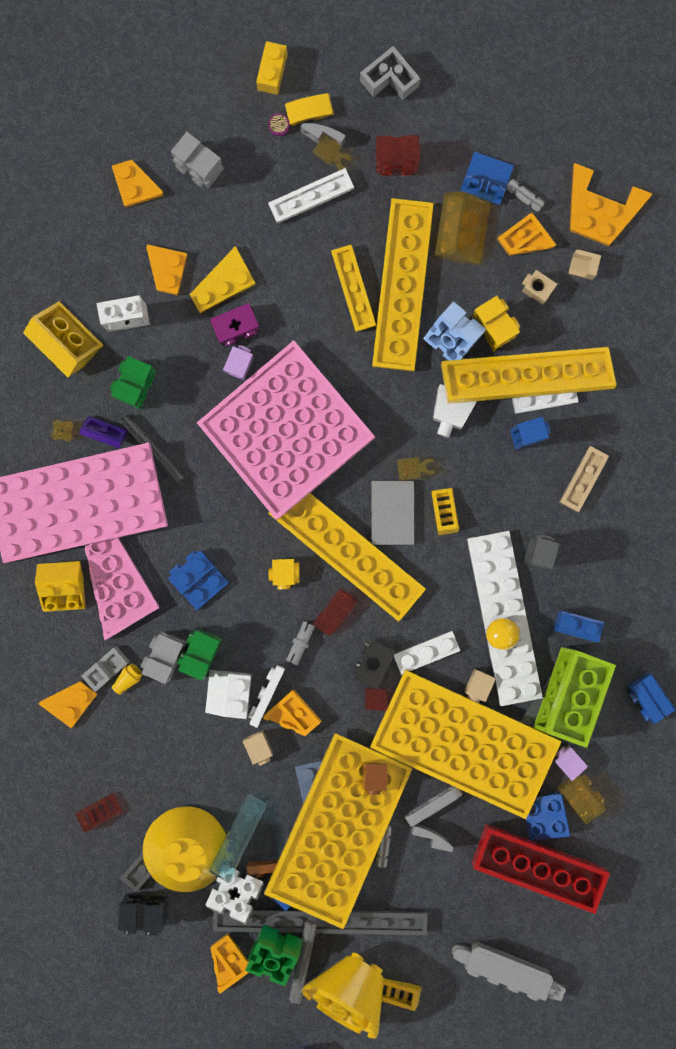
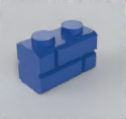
M559 610L554 631L599 643L604 622Z
M646 673L627 686L630 690L627 693L634 704L638 702L642 708L639 712L646 722L650 720V722L655 724L676 710L651 673Z

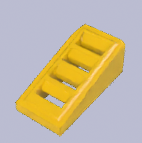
M447 488L431 491L438 535L459 532L453 489ZM449 496L450 499L444 501H437V498ZM451 505V508L440 510L438 508L440 506ZM452 514V517L440 518V515ZM453 522V525L441 526V524Z
M384 978L383 988L384 985L388 987L386 995H382V1002L415 1011L418 1007L422 987ZM392 988H396L394 997H391ZM401 990L404 991L403 999L399 998ZM409 993H413L411 1001L408 1000Z

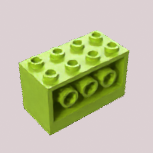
M561 647L533 728L587 748L616 665L577 650Z

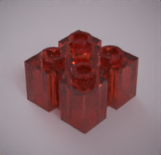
M405 135L402 137L376 136V173H380L381 176H391L393 171H401V175L409 176L413 175L414 172H418L420 163L419 135Z

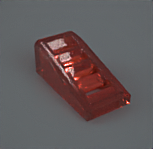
M112 793L74 814L85 833L123 811ZM108 800L110 801L112 807L115 810L112 813L110 812L106 804V801ZM101 804L107 814L105 817H103L98 808ZM93 808L99 818L97 821H95L90 811ZM86 813L92 824L87 825L82 814Z

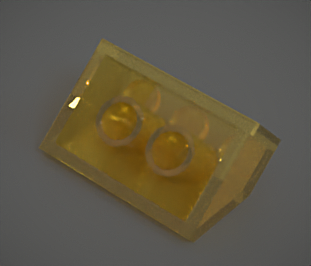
M464 191L444 193L435 256L453 262L481 265L490 203Z

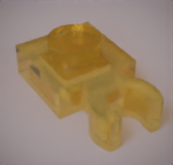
M325 134L312 151L314 155L328 165L333 160L339 170L345 168L340 163L342 158L347 161L352 159L346 153H339L338 151L342 146Z
M418 457L397 459L399 481L420 479V472H424L427 475L434 474L435 470L429 471L426 469V464L434 462V459L428 458L423 463H419Z

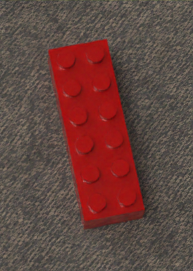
M485 824L471 863L475 870L596 914L610 872L605 867Z

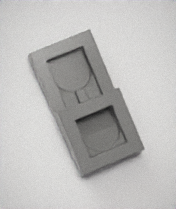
M303 123L301 125V133L318 144L323 137L339 148L345 143L346 135L337 130L313 123Z
M115 646L81 677L96 692L130 661Z
M421 824L412 826V835L430 838L431 848L453 852L452 844L435 830Z

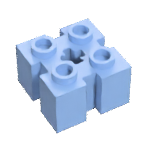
M454 301L440 315L434 326L423 338L433 348L437 349L439 347L445 352L443 356L449 361L461 360L486 330L474 318L470 321L465 316L467 312Z

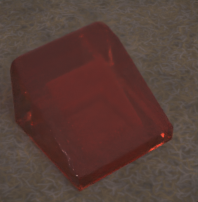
M365 688V710L386 711L387 689Z

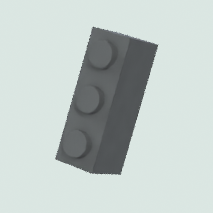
M546 535L531 538L523 563L542 569H553L560 544L554 542L555 538Z

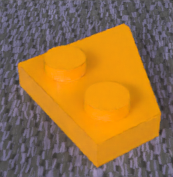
M80 681L40 701L39 705L67 726L73 728L98 693Z
M294 689L263 715L265 720L274 721L281 724L280 726L286 729H293L296 733L306 736L322 721Z

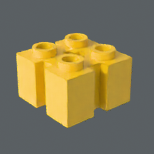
M498 296L476 308L471 316L472 319L474 318L486 329L483 334L493 352L515 339L520 333L518 321L515 317L510 318L506 311L509 308L503 299H499Z

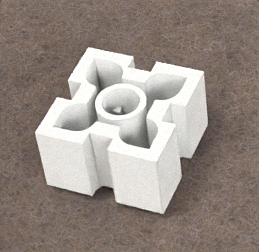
M223 864L216 880L220 884L218 891L212 889L206 906L221 914L226 909L231 912L229 916L232 919L247 925L253 911V907L249 904L252 898L258 899L264 883L249 875L244 880L240 878L239 871ZM238 889L240 897H235V900H231L230 892Z

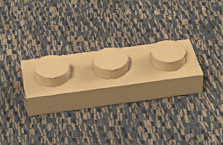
M589 446L559 503L579 512L609 456Z

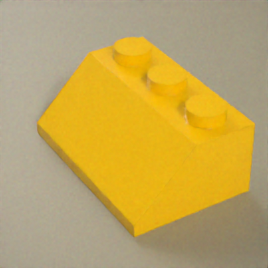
M60 301L33 316L23 332L67 377L82 369L104 346Z

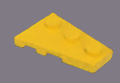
M236 246L190 293L200 314L256 285Z

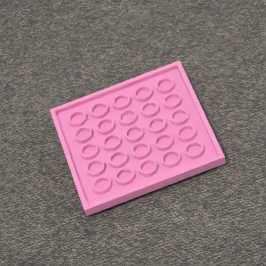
M294 340L197 422L276 520H279L376 438Z

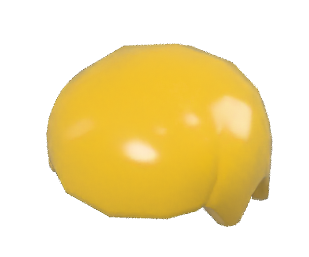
M498 618L489 624L486 630V638L492 647L504 651L510 650L520 640V629L514 621L508 618Z

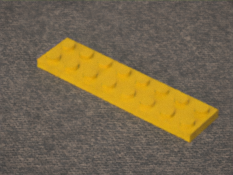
M391 199L372 367L412 372L415 370L434 203Z
M609 347L442 361L441 364L447 404L615 389L616 387Z
M311 493L277 520L398 622L426 590Z

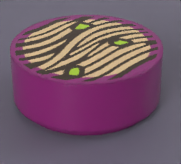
M281 113L272 115L268 122L269 130L275 136L285 135L290 127L288 118Z

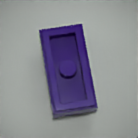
M90 416L87 417L80 428L81 435L117 448L121 447L128 432L126 429Z

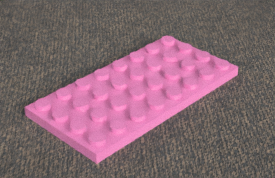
M150 443L0 477V551L3 563L168 526Z

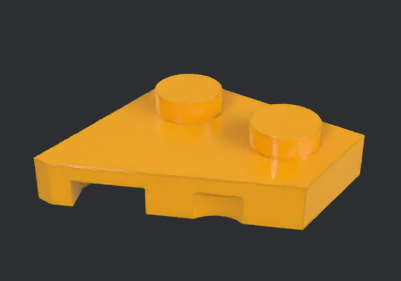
M133 160L112 166L125 208L164 196L162 190Z
M532 212L497 238L509 256L552 249L556 246Z
M147 244L146 248L157 291L178 296L187 253Z
M229 933L211 945L214 971L218 984L217 989L219 993H222L249 973L245 971L248 959Z

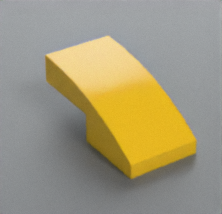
M328 93L302 98L285 104L289 124L292 126L311 119L316 121L334 115Z

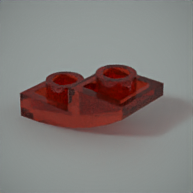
M340 588L330 599L325 609L314 620L313 625L328 636H331L355 606L357 600Z

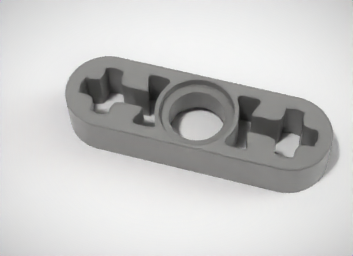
M451 786L405 815V819L410 826H414L461 797L463 793L459 788Z

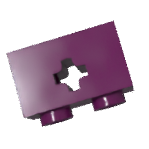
M249 303L210 319L221 346H231L238 342L237 339L243 336L250 338L257 334L256 331L260 330ZM237 322L239 325L238 331L232 328V323Z

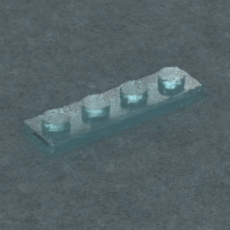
M251 794L246 796L209 870L210 873L226 882L231 880L267 806L266 803Z

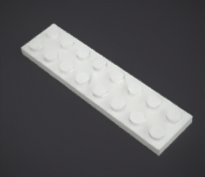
M505 531L469 538L467 542L485 633L489 624L498 618H508L514 621L520 629V640L510 650L496 649L487 640L500 706L541 699L543 697L510 532Z

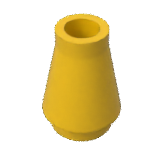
M134 664L125 666L116 682L112 685V689L121 695L124 691L141 681L143 676L141 670Z

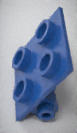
M474 151L460 191L500 205L514 165Z
M553 792L547 796L536 797L525 819L529 839L541 840L570 837L562 794Z

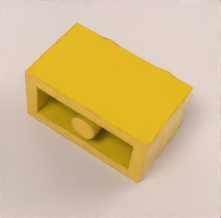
M266 41L256 81L258 91L278 95L288 55L287 46Z

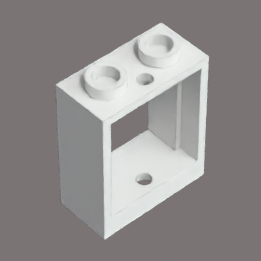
M139 295L97 303L100 325L108 332L150 325L146 303ZM126 320L130 321L128 325L125 324Z

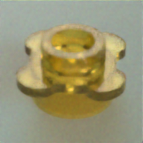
M58 419L54 420L52 424L54 426L53 433L51 434L52 439H62L66 442L71 441L73 423L71 421L61 422Z

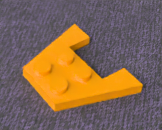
M574 163L570 231L609 246L652 196V193L633 186L626 204H620L587 191L594 170Z

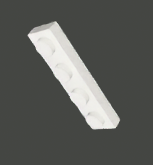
M344 168L268 204L278 224L354 190V186Z

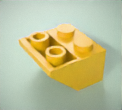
M80 561L37 564L35 585L43 612L85 609L84 577Z

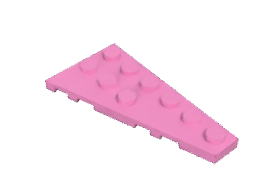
M120 538L85 545V553L88 558L90 576L105 641L156 611L160 606Z

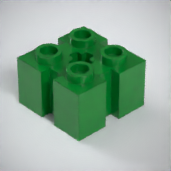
M127 356V359H123L118 371L121 372L119 380L114 379L111 385V396L120 402L141 410L147 396V391L151 387L157 371L151 365Z
M202 629L190 633L186 641V645L189 648L187 652L181 653L177 662L180 665L178 671L203 681L213 663L222 638Z
M263 924L257 940L250 951L245 971L259 977L265 974L270 976L269 981L285 986L291 971L299 959L303 939L288 933L286 936L279 935V930Z

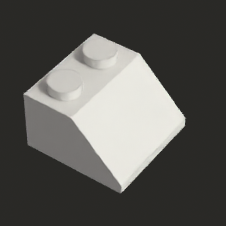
M210 670L205 713L247 719L252 674Z

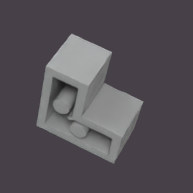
M394 46L360 72V82L373 97L390 84L403 100L416 90L420 84L419 76Z

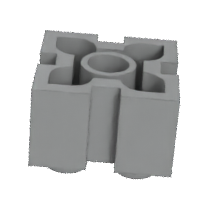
M188 132L183 135L171 150V154L174 157L173 162L176 164L175 167L183 174L189 173L193 177L191 180L199 187L204 185L209 189L224 170L221 158L210 149L204 147L200 141Z
M166 632L154 636L149 646L152 648V652L145 656L141 664V668H144L142 674L161 683H168L177 667L179 657L184 651L186 641Z

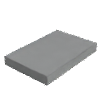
M371 481L372 545H414V481Z

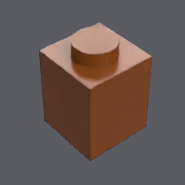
M362 763V789L367 790L368 794L381 795V791H387V764Z

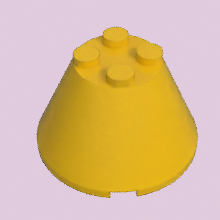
M192 806L176 807L160 815L148 828L143 842V858L148 872L160 885L177 892L197 891L211 884L218 877L223 864H226L228 856L227 836L220 823L212 814Z
M352 953L351 956H346L306 984L302 989V993L309 1001L313 998L319 1003L317 1008L336 1022L358 1034L361 1031H365L368 1033V1038L375 1039L379 1034L384 982V978L381 975L382 969L375 964L368 965L363 962L364 959L360 955Z

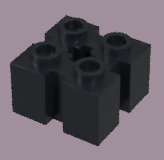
M126 894L119 904L118 930L123 931L125 934H136L137 930H144L145 934L150 936L162 933L167 922L168 897H145L143 895Z

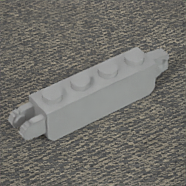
M478 941L472 943L470 948L455 944L452 948L453 958L463 963L467 973L474 977L481 975L494 985L501 983L506 985L510 991L519 993V991L527 994V997L535 1001H539V999L546 1001L547 998L559 1001L563 999L566 988L554 981L549 970Z

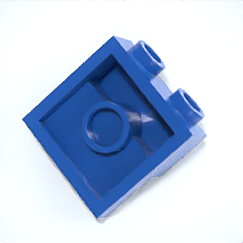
M194 550L185 558L187 562L182 567L178 564L169 572L171 576L168 579L190 604L198 610L229 582L203 551L197 553Z

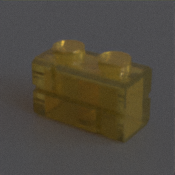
M584 774L583 776L578 775L573 781L568 778L557 788L581 820L588 824L606 810L603 805L606 801L598 791L596 793L592 791L590 786L593 784Z

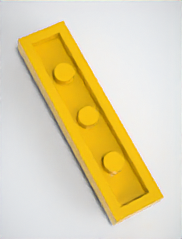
M352 245L331 250L355 332L376 327Z

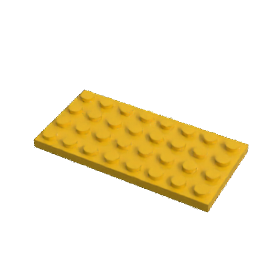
M405 670L370 748L526 819L562 741Z
M334 733L264 894L344 929L412 768ZM362 763L387 764V791H381V795H370L367 790L362 789Z

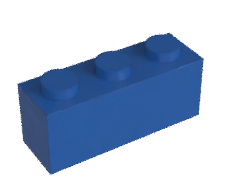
M543 417L517 424L510 429L516 450L541 443L549 438L548 434L551 433L549 424L543 420Z

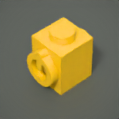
M294 559L272 560V568H269V581H273V585H278V589H290V585L299 583V562L294 563Z

